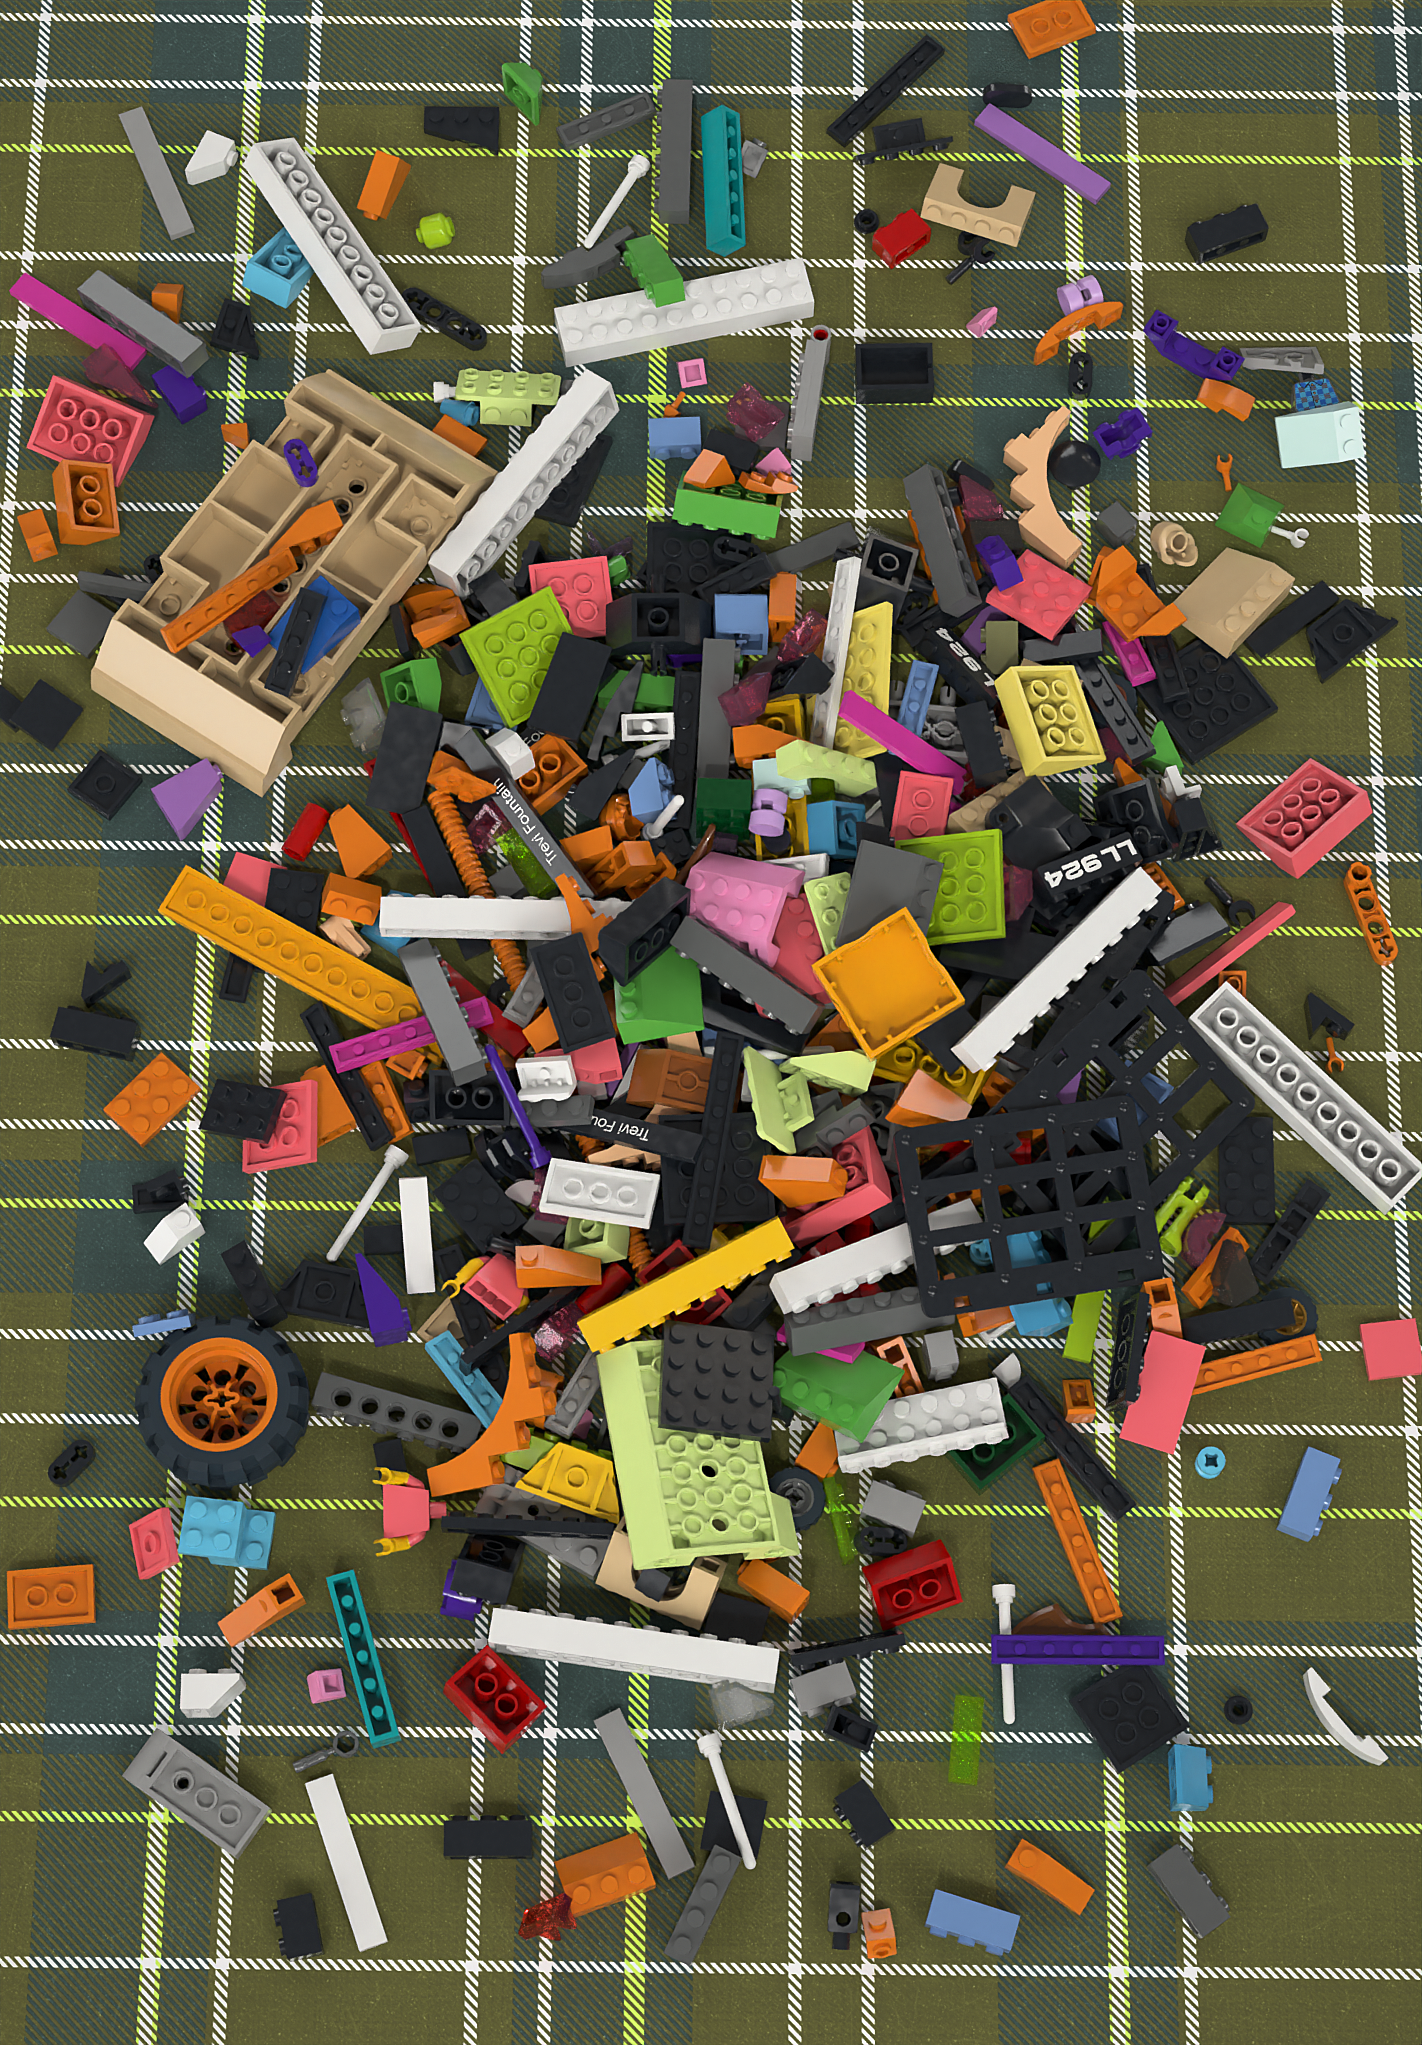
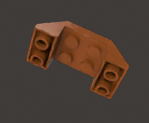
M638 1049L626 1103L653 1109L654 1104L703 1114L712 1059L671 1049ZM740 1071L732 1113H737L743 1085L744 1073Z

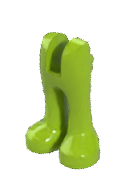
M1189 1175L1178 1184V1188L1172 1194L1170 1193L1164 1204L1155 1213L1159 1235L1174 1211L1178 1207L1182 1209L1173 1223L1159 1238L1161 1250L1172 1257H1177L1182 1250L1181 1236L1189 1222L1203 1207L1210 1192L1204 1185L1195 1194L1193 1200L1186 1197L1184 1194L1186 1191H1189L1195 1178Z

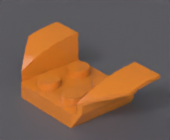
M1122 545L1102 560L1096 608L1126 643L1133 641L1139 636L1168 635L1186 622L1187 618L1174 603L1167 607L1136 573L1137 561Z
M421 583L409 587L401 598L413 621V624L410 625L413 635L417 637L423 649L471 626L463 603L459 596H455L451 589Z

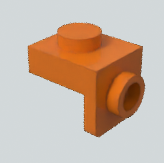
M413 1049L389 1057L385 1064L412 1081L417 1077L421 1079L429 1064L425 1063L427 1057Z
M890 1908L862 1912L861 1921L868 1958H886L897 1953L896 1937Z

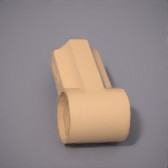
M332 915L318 927L330 944L336 945L339 949L361 961L367 958V955L371 952L370 946L354 930V926L349 919Z

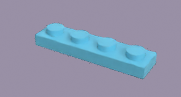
M447 1330L425 1343V1350L487 1429L493 1422L503 1400L479 1369H476L468 1376H465L459 1370L460 1355L464 1349L450 1331Z

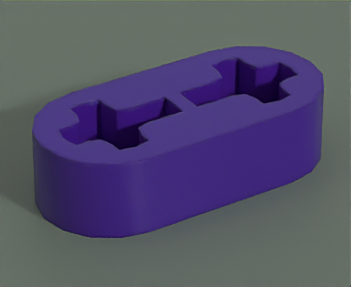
M300 439L289 440L283 448L285 460L298 485L312 487L316 484L319 477L317 466L303 441ZM296 449L300 452L301 459L297 460L291 450ZM304 466L307 472L310 473L308 478L302 475L301 468Z

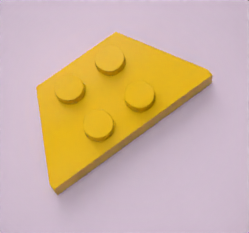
M557 1443L544 1458L516 1483V1488L590 1515L607 1519L609 1522L619 1524L621 1520L614 1461L566 1443Z

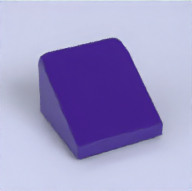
M259 625L232 634L233 638L252 658L272 641Z

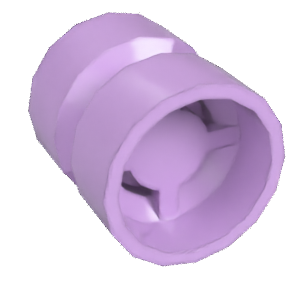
M1093 275L1077 280L1076 285L1068 283L1057 289L1059 304L1065 316L1081 308L1103 303L1104 301L1099 283Z
M757 789L754 791L752 808L755 811L751 812L748 829L761 836L776 837L782 835L785 822L783 814L786 813L788 802L787 794L774 789Z

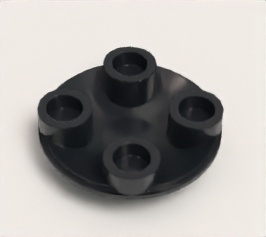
M1076 440L1058 445L1051 453L1049 460V469L1054 478L1061 484L1066 485L1070 490H1078L1080 487L1093 482L1098 476L1101 467L1100 457L1096 450L1089 444Z

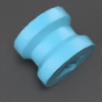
M978 1240L970 1245L969 1256L975 1264L987 1266L992 1263L983 1240Z
M1211 1446L1202 1449L1195 1460L1197 1473L1207 1479L1217 1477L1225 1466V1455L1216 1447Z

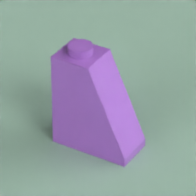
M207 758L151 789L156 803L180 841L187 837L223 789L220 781L223 775L216 764L211 765Z

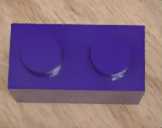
M168 365L151 375L155 389L182 425L208 410L206 403L208 395L201 385L196 386L193 382V374L186 378Z
M999 535L986 537L981 543L975 545L985 573L1000 592L1024 581L1014 554Z

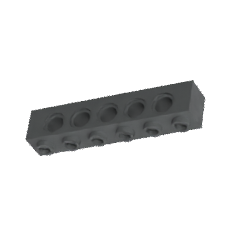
M324 1372L321 1373L311 1403L313 1409L317 1411L316 1414L321 1417L332 1419L333 1416L344 1418V1423L357 1427L360 1423L371 1426L370 1430L380 1434H386L387 1431L397 1434L398 1438L408 1442H413V1439L424 1441L425 1446L439 1450L441 1446L449 1448L451 1453L457 1456L464 1453L480 1439L484 1427L475 1415ZM341 1396H349L351 1398V1402L345 1407L338 1406L336 1402ZM374 1403L378 1406L374 1414L369 1415L363 1412L367 1404ZM402 1411L405 1414L403 1420L400 1422L391 1421L390 1416L393 1412ZM421 1419H429L432 1422L431 1426L426 1430L416 1427ZM449 1426L459 1429L458 1434L452 1438L446 1437L443 1434L444 1430Z

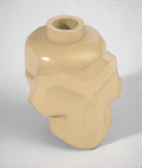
M1162 521L1153 528L1150 542L1153 549L1157 552L1159 559L1170 565L1176 563L1181 566H1192L1196 563L1198 559L1197 546H1195L1193 536L1186 533L1181 525L1170 521Z

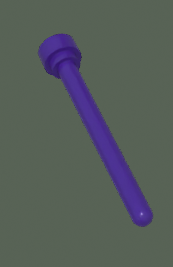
M491 1044L486 1045L484 1050L532 1151L530 1153L531 1159L529 1160L533 1168L537 1169L550 1163L551 1158H553L550 1150L547 1151L545 1146H541L495 1047Z

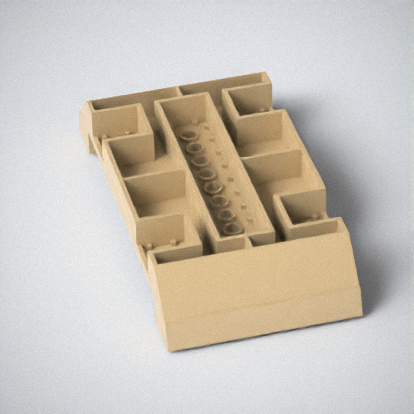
M330 369L325 373H319L300 380L284 399L287 416L264 445L255 440L250 442L160 557L164 572L140 603L137 604L128 598L113 616L98 653L95 666L91 670V690L200 759L207 758L211 765L216 764L222 773L260 797L264 796L292 759L290 743L390 614V606L400 601L428 564L432 553L441 547L447 535L454 530L464 514L474 507L478 502L479 496L488 490L499 473ZM300 439L303 441L317 466L319 477L316 484L312 487L298 485L285 460L283 448L289 440ZM296 449L291 450L297 460L301 459L300 452ZM305 466L302 467V475H305L306 478L310 477V473L307 472ZM353 485H362L364 487L363 491L358 494L350 491ZM329 500L333 501L335 508L340 504H345L349 507L345 513H338L344 527L330 545L320 547L311 554H303L294 558L296 563L303 565L301 571L294 572L279 582L288 585L284 592H276L273 586L176 654L170 652L160 629L269 556V550L307 509ZM321 575L358 608L361 623L304 675L300 673L291 698L285 697L264 688L277 653L270 644H267L253 658L242 646L237 652H229L227 647L231 643H238L232 634L243 630V626L246 623L259 625L269 635L295 602L300 587L307 588ZM262 603H270L272 605L271 610L268 612H261L258 610V607Z

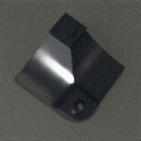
M1036 775L1031 776L987 811L985 815V830L1000 829L1002 831L1003 860L1022 886L1030 882L1029 877L1036 868L1062 858L1092 835L1078 814H1073L1046 789ZM999 815L1003 817L1002 821L999 820Z
M1149 777L1092 798L1097 820L1126 827L1125 832H1129L1143 858L1137 867L1173 857L1178 852L1179 841L1175 828L1171 827L1167 822L1155 777Z

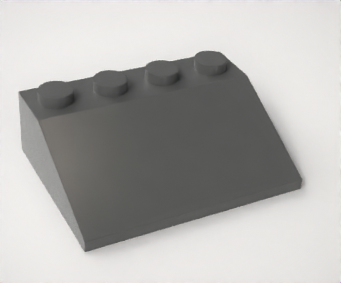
M861 840L835 946L841 947L844 944L861 938L873 926L904 907L908 909L926 938L944 863L922 855Z

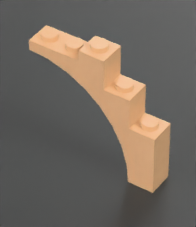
M1063 405L1057 412L1055 410L1052 411L1046 418L1045 424L1040 429L1038 427L1035 428L1028 438L1022 433L1016 439L1012 438L1003 449L1005 451L1003 463L1018 474L1010 484V499L1025 510L1017 520L1016 534L1054 565L1065 571L1080 555L1083 543L1067 528L1058 515L1050 497L1047 483L1049 453L1058 436L1069 424L1071 411Z
M695 1031L664 1037L666 1049L702 1057ZM656 1104L644 1121L658 1124V1115L690 1114V1112ZM615 1144L606 1150L589 1155L586 1163L607 1167L623 1164V1167H631L637 1165L639 1160L642 1159L645 1169L652 1168L653 1171H659L660 1155Z

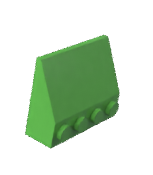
M683 470L677 488L672 519L677 520L682 525L702 524L708 530H718V528L729 529V532L735 535H744V532L750 533L762 540H769L770 537L775 538L783 494H767L745 489L737 480H735V484L703 489L683 482L684 476L688 472Z
M673 945L625 987L620 986L614 977L616 1023L624 1045L705 1030L698 963L692 958L685 959L675 952L676 947Z
M789 1350L773 1366V1386H777L780 1389L784 1406L820 1422L857 1442L863 1443L905 1371L863 1350L852 1364L816 1352L793 1356Z

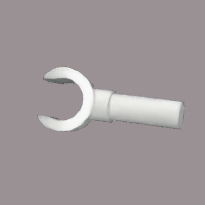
M1275 526L1271 529V532L1290 539L1291 544L1296 548H1300L1305 544V541L1298 539L1297 536L1304 539L1309 536L1308 531L1303 528L1296 530L1295 533Z

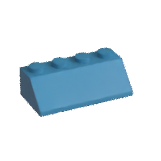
M1040 1231L1007 1236L1012 1269L1052 1262L1049 1253L1044 1249L1041 1242ZM984 1239V1244L992 1262L989 1239ZM1050 1282L1036 1284L1037 1294L1052 1292ZM1064 1297L1009 1306L1021 1336L1046 1337L1073 1323L1070 1305L1064 1300Z

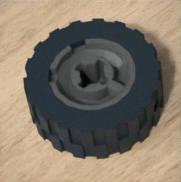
M794 1467L793 1469L785 1468L781 1472L778 1471L772 1479H769L770 1492L788 1500L793 1495L799 1497L800 1500L796 1503V1506H792L790 1501L796 1533H800L802 1530L806 1531L812 1525L815 1526L819 1518L822 1517L826 1499L824 1487L818 1481V1477L815 1474L812 1475L809 1470Z

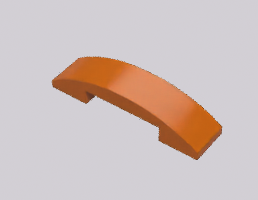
M1121 302L1098 303L1081 308L1061 319L1048 330L1035 350V365L1037 366L1058 354L1060 341L1090 324L1095 323L1098 329L1101 330L1120 319L1123 304Z

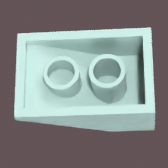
M1349 401L1274 417L1281 468L1338 463L1365 457L1359 409L1357 405Z

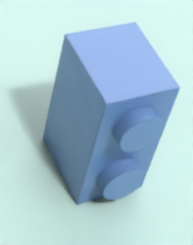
M700 417L648 419L650 458L667 460L672 457L692 459L700 455Z

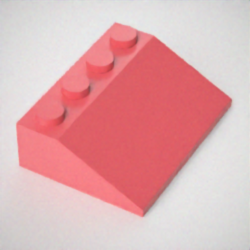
M53 375L26 448L58 462L65 459L112 464L114 486L119 487L146 441L155 416L69 378Z
M1310 758L1239 820L1236 826L1279 868L1299 879L1373 812L1367 791Z
M799 894L797 898H786L771 941L772 944L780 948V952L775 965L770 968L824 1005L831 1003V999L811 968L812 964L826 955L806 894ZM755 1003V1007L760 1017L766 1018L768 1020H774L766 1016L762 1012L764 1008Z
M869 1125L831 1148L833 1156L830 1158H833L849 1173L844 1197L789 1208L786 1205L787 1215L780 1217V1221L790 1240L799 1248L892 1202L890 1180Z

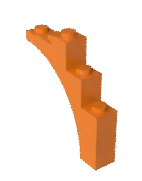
M563 873L555 878L566 901L571 919L572 935L582 932L598 982H601L605 979L603 972L607 969L599 957L593 959L591 955L598 951V933L603 926H607L614 919L612 916L606 918L603 913L593 918L594 908L588 899L582 901L577 894V891L581 888L573 876L567 878ZM549 1007L535 1021L522 1030L536 1054L559 1041Z
M531 1333L509 1335L511 1360L507 1388L503 1402L493 1422L481 1438L461 1455L447 1463L427 1469L432 1497L447 1496L504 1484L505 1467L503 1462L500 1461L499 1455L530 1449L531 1434L525 1421L556 1415L555 1407L557 1401L551 1386L540 1387L541 1372L536 1365L534 1355L536 1353V1344L531 1337Z

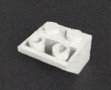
M190 1669L189 1674H181L180 1709L187 1718H216L246 1689V1682L240 1673H236L235 1669H219L218 1674H207L205 1669Z

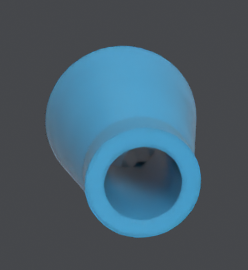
M445 398L440 406L442 414L450 416L466 427L469 425L474 426L480 416V408L474 402Z

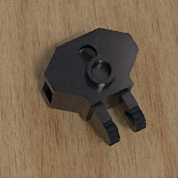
M506 1126L504 1133L487 1143L486 1152L494 1166L513 1181L527 1180L529 1178V1171H541L544 1169L545 1165L537 1169L533 1168L529 1160L531 1159L530 1153L532 1151L519 1127Z

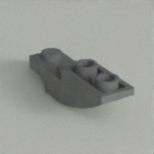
M628 225L621 230L617 229L602 243L594 244L588 252L582 245L575 250H569L559 261L550 263L541 272L542 286L544 289L571 287L597 279L620 266V254L626 251L624 241L634 239L633 230Z
M860 1098L842 1109L833 1105L806 1125L794 1137L796 1153L791 1156L832 1157L831 1148L875 1122V1113ZM782 1151L778 1156L790 1155Z

